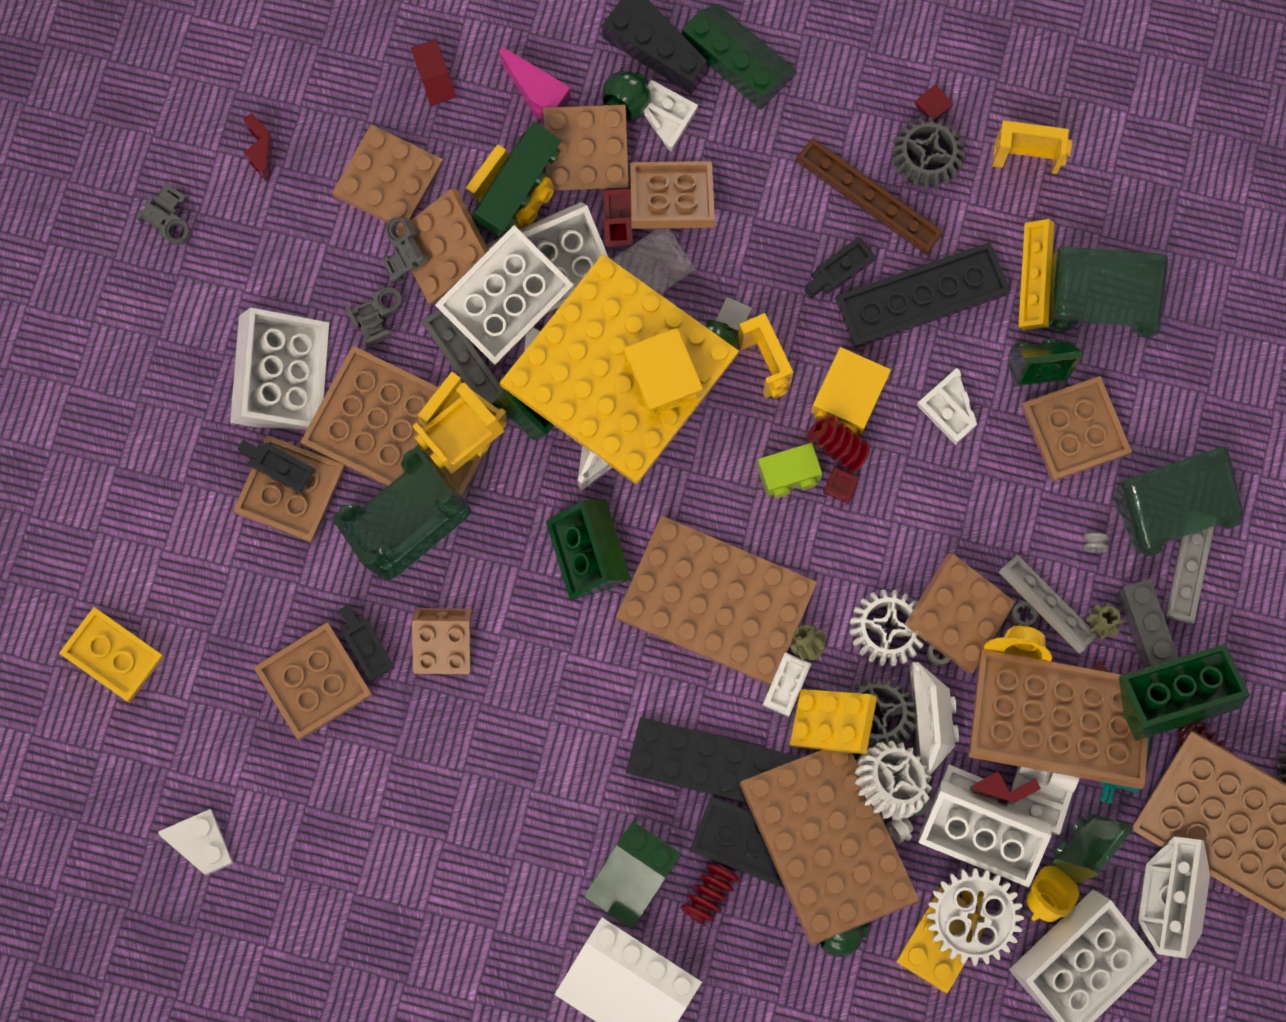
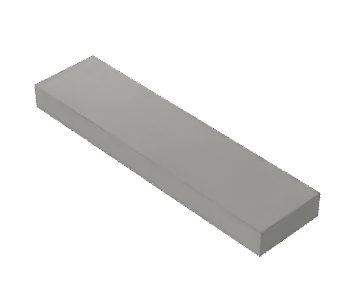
M1190 509L1186 512L1165 619L1193 625L1195 622L1216 516Z
M1016 555L999 571L1015 590L1079 654L1098 637L1095 632H1089L1091 628L1019 555Z

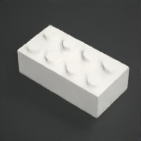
M941 781L921 828L919 843L1029 887L1052 836L1051 824Z

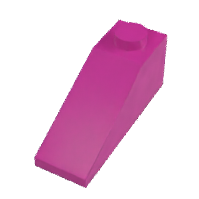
M501 47L499 50L500 62L535 117L544 121L543 108L565 107L571 99L569 86Z

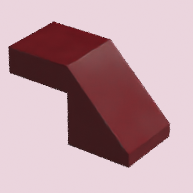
M437 40L411 47L410 49L430 106L456 98Z
M250 113L243 121L247 130L257 142L248 148L244 154L248 163L267 181L270 178L273 140L269 131Z
M631 188L603 190L605 247L633 245Z
M999 772L969 787L972 793L1011 805L1041 789L1035 778L1009 792Z

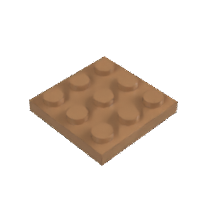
M626 105L543 108L544 128L561 139L557 147L561 150L552 164L550 162L546 164V176L551 179L555 187L554 191L629 188Z
M370 125L335 186L332 195L386 223L393 217H406L412 220L444 162L442 158L376 126ZM400 222L396 228L400 229L404 224Z
M712 161L630 162L631 229L715 228Z
M457 189L448 190L411 220L419 233L414 239L422 254L431 256L430 261L418 271H412L428 304L435 305L489 251ZM403 226L396 232L399 237L403 236L405 227Z
M1101 376L1032 399L1021 405L1052 482L1123 458L1132 453Z
M266 435L264 444L267 442L316 469V473L303 495L252 468L233 512L313 544L345 470V466L334 460Z
M953 553L947 554L904 625L964 671L973 673L979 664L980 652L984 649L985 643L994 639L1015 601Z
M328 622L253 667L298 741L373 696Z

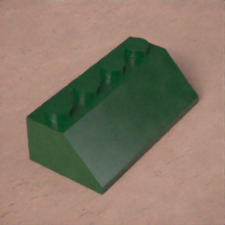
M719 4L700 10L682 28V35L707 60V65L760 110L797 74V71Z
M533 121L523 132L472 212L471 217L478 228L499 236L504 230L508 232L517 221L514 214L519 207L524 209L532 197L528 192L533 184L538 187L546 175V172L543 171L547 162L552 164L561 150L557 147L561 139Z
M1226 644L1119 677L1123 714L1135 741L1240 709L1250 696Z

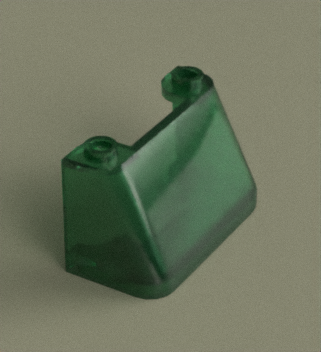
M1063 247L1058 249L1052 258L1048 327H1054L1056 331L1066 332L1070 331L1071 327L1076 326L1078 322L1132 326V331L1137 333L1138 337H1154V335L1160 332L1168 257L1158 253Z
M418 445L414 449L407 451L403 456L401 467L405 472L364 507L357 503H348L343 505L331 517L362 565L384 580H391L402 574L463 523L471 514V508L428 454Z
M1226 447L1216 448L1132 477L1122 482L1112 493L1137 556L1146 553L1147 557L1156 555L1163 551L1162 546L1168 542L1216 525L1218 527L1224 526L1226 530L1242 524L1241 520L1245 517L1231 458Z

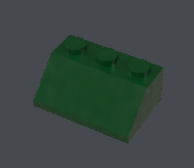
M606 499L581 501L546 521L570 600H576L612 589L631 579Z

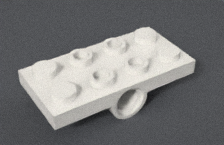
M1018 766L1011 791L1035 778L1041 789L1012 805L1006 803V806L1051 824V833L1060 835L1072 793L1075 791L1080 778Z

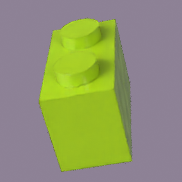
M812 443L760 458L757 462V468L767 497L772 495L775 498L784 497L790 494L792 489L801 487L802 490L813 488L818 485L817 482L822 477V471Z

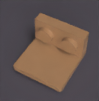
M415 608L412 617L414 674L470 673L472 609Z

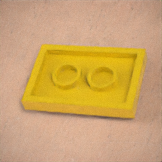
M93 607L59 652L63 657L128 703L133 700L164 658L162 654L95 607Z
M801 689L790 745L796 748L866 754L877 697L871 694Z
M940 886L938 889L939 892H942L944 890L942 886ZM934 896L932 901L937 902L938 898ZM957 896V903L959 905H968L965 900ZM928 906L896 963L947 994L964 964L960 962V954L950 959V948L943 952L939 949L943 940L933 941L932 937L938 932L937 930H929L927 927L935 922L933 919L926 917L927 913L934 912V908ZM978 908L975 909L974 913H969L967 916L972 921L966 937V942H970L972 939L975 920H981L982 918L978 913ZM955 919L949 924V932L952 934H960L964 929V922L960 919ZM982 928L978 932V940L980 939L985 928Z

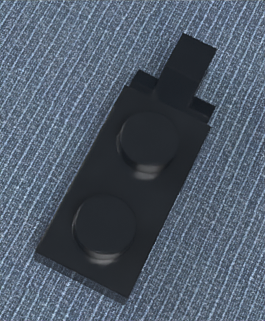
M857 237L816 267V270L811 274L813 280L805 285V293L811 299L822 290L826 294L831 291L833 292L876 260V256L863 240Z
M243 440L238 447L239 453L249 458L247 464L254 470L303 495L316 473L315 468L267 442L265 444L259 442L256 447Z
M349 604L339 609L346 622L340 626L343 631L342 634L370 683L396 669L368 619H365L363 614L356 617Z

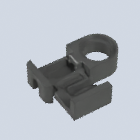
M165 184L155 198L156 205L152 199H148L144 204L145 210L143 212L140 210L136 218L141 223L145 220L159 229L158 234L172 244L184 245L191 238V228L184 220L174 214L177 212L175 210L176 206L180 202L183 203L185 201L187 203L189 199L173 187ZM176 225H182L185 229L184 235L179 239L171 237V230Z
M391 218L387 223L386 233L393 247L398 249L394 250L395 254L392 257L387 256L382 261L393 281H402V275L407 271H418L430 261L431 256L422 254L414 239L419 233L409 218ZM400 222L405 227L402 237H399L396 233V227Z
M386 287L371 294L372 300L350 309L349 305L346 306V311L354 328L361 331L368 347L391 337L389 330L384 331L381 323L384 322L383 319L398 313L402 308L401 295L395 288ZM386 295H394L397 298V303L391 308H386L382 305V299Z

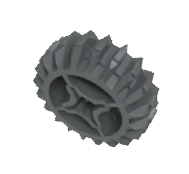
M932 116L929 117L927 123L920 117L917 120V125L912 121L908 122L907 129L901 128L899 136L894 138L893 143L895 146L892 147L891 154L895 157L892 159V164L899 165L896 170L897 174L905 173L904 182L910 179L914 180V188L919 183H923L924 190L928 189L929 184H932L935 189L939 188L940 182L946 186L949 184L950 178L955 179L957 177V170H961L963 167L962 160L965 159L966 153L961 150L964 149V142L958 141L960 138L959 132L951 133L953 130L952 124L946 128L943 127V119L939 120L938 124L933 123ZM920 137H929L927 140L923 141L917 139ZM938 140L945 145L949 154L946 153V150L940 148ZM930 146H933L931 156H928L927 160L924 161L925 152L929 150ZM907 152L911 153V157L918 161L919 166H916L910 160ZM931 166L939 167L936 170H927Z
M879 676L876 678L875 684H871L869 678H866L864 680V687L856 682L854 684L855 692L852 690L846 691L847 693L871 694L877 697L875 710L879 716H882V722L880 723L876 715L873 716L871 728L877 734L870 733L867 750L869 746H875L882 742L888 745L893 740L895 745L901 743V740L908 741L910 739L908 732L915 730V725L912 722L917 719V714L912 712L915 709V703L908 702L911 696L910 693L905 692L901 694L903 688L901 684L892 688L891 679L887 680L886 685L881 684ZM878 697L886 698L893 703H883ZM901 715L899 725L891 732H887V723L894 720L896 716Z

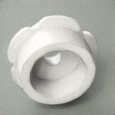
M902 817L899 820H893L892 818L887 823V830L896 842L901 843L904 840H911L912 835L910 833L913 831V826L907 818Z

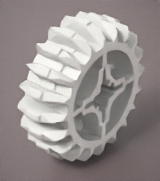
M881 590L880 599L873 592L869 595L871 603L863 598L860 601L863 609L855 607L853 611L859 618L855 617L850 620V624L858 627L850 630L851 636H859V638L853 641V645L859 646L863 644L864 647L860 650L859 654L863 656L869 651L871 655L868 661L871 663L875 660L876 656L880 657V666H884L886 658L889 659L891 667L896 666V657L899 658L902 664H905L907 662L906 653L914 658L917 653L913 647L921 649L924 645L922 641L917 639L922 638L899 622L896 617V612L899 610L908 619L917 604L914 600L908 605L906 603L908 599L907 594H904L901 600L897 599V590L892 591L891 597H887L886 590ZM887 607L884 618L866 619L875 609ZM890 618V623L895 629L892 630L886 640L887 633L884 632L885 629H882V627L885 626ZM866 628L879 636L881 647H878L870 640ZM910 637L904 646L889 650L893 638Z
M892 740L888 745L882 742L876 744L873 748H869L867 753L857 762L859 767L854 772L859 776L855 784L862 787L858 795H865L867 799L865 805L872 804L874 806L873 814L882 811L883 819L891 816L893 820L911 817L922 809L923 804L929 799L927 794L932 789L927 784L932 777L926 775L924 771L928 766L921 765L920 763L922 756L915 757L913 755V748L905 750L903 742L895 745ZM882 761L890 762V763L894 764L895 766H893V765H891V764H889V763L885 764V763H883ZM892 795H895V796H897L898 798H899V797H902V798H904L905 800H901V799L894 798V797H892Z

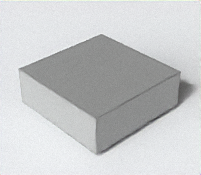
M727 297L716 321L728 324V330L738 333L739 324L748 320L752 308Z

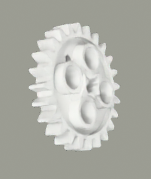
M976 868L972 869L971 876H968L965 870L961 869V878L959 879L952 873L949 874L951 883L948 885L940 881L944 890L942 892L932 891L938 898L937 902L928 901V905L934 908V912L927 913L926 917L933 919L935 922L927 927L929 930H937L938 932L932 937L933 941L943 940L939 949L943 952L950 948V959L960 954L961 964H964L967 958L971 957L972 964L977 966L978 958L982 957L987 965L989 964V955L992 954L997 960H1000L998 951L1002 949L1009 953L1010 950L1006 943L1008 941L1017 943L1018 941L1012 934L1013 932H1022V929L1015 925L1016 921L1024 919L1022 915L1015 914V911L1020 909L1022 904L1012 902L1018 894L1016 892H1006L1011 885L1008 882L999 885L1000 875L997 874L990 880L989 870L986 869L982 876H979ZM961 891L971 892L972 900L968 905L961 906L957 903V895ZM983 891L984 895L978 907V913L982 918L981 920H975L972 939L970 942H966V937L972 921L967 916L969 913L975 912L978 893ZM990 899H998L1000 901V909L995 914L986 912L985 906ZM955 919H960L964 922V929L960 934L949 932V924ZM982 928L992 929L993 936L989 942L983 943L978 940V932Z

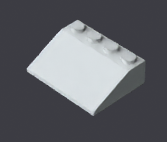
M582 202L519 229L574 284V287L550 311L559 308L602 254L608 257L588 206ZM502 237L487 243L488 249L490 250Z
M514 225L435 306L496 365L574 287V284Z
M249 308L239 316L230 423L260 428L308 429L324 399L329 322L256 308Z
M1092 890L1071 910L1069 915L1063 917L1009 970L1054 1022H1094L1157 959L1114 903L1104 895Z
M601 918L555 995L596 1022H678L702 982L612 923Z

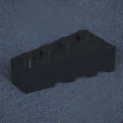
M620 0L602 24V38L690 95L705 77L707 60L649 0Z

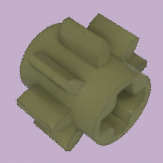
M1109 602L1102 608L1096 604L1091 609L1093 614L1086 618L1091 627L1089 632H1095L1097 635H1100L1101 640L1108 633L1110 636L1115 637L1119 633L1118 628L1124 624V620L1120 619L1119 612L1121 610L1110 606Z
M803 625L797 628L793 633V637H791L794 643L790 647L795 656L799 655L802 660H815L822 655L826 648L823 642L827 639L822 630H817L815 625Z

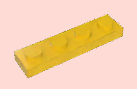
M1050 219L1027 222L1024 226L1018 325L1022 330L1046 328L1049 324L1054 222Z

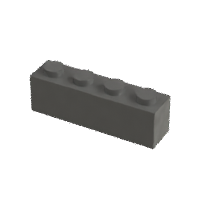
M1151 579L1124 586L1117 595L1143 669L1177 659L1178 655Z

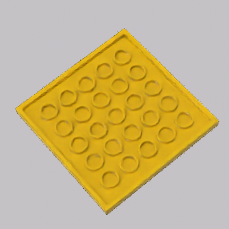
M602 254L500 381V386L638 485L737 357L739 350ZM669 328V330L677 328L703 387L702 398L649 418L644 408L645 401L629 363L623 357V350L632 340L638 338L646 340L653 337V334L661 329Z

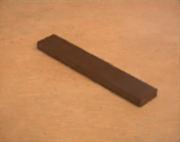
M814 138L808 142L796 157L798 164L925 255L929 254L943 236L944 231Z

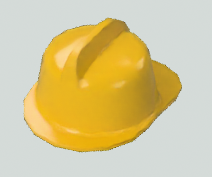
M1013 626L1007 630L1003 638L989 640L984 645L985 650L1050 662L1052 660L1051 652L1046 648L1045 635L1039 630L1028 626Z
M1052 865L1045 866L1040 870L1026 898L1027 905L1033 912L1031 920L1035 921L1040 918L1046 922H1054L1060 917H1066L1070 914L1078 901L1079 890L1075 880L1068 872Z

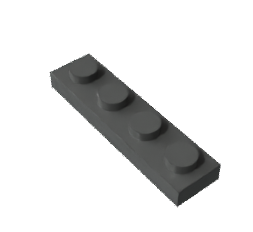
M440 310L421 321L423 327L462 382H465L471 390L489 403L495 405L494 401L504 389L500 386L467 337Z

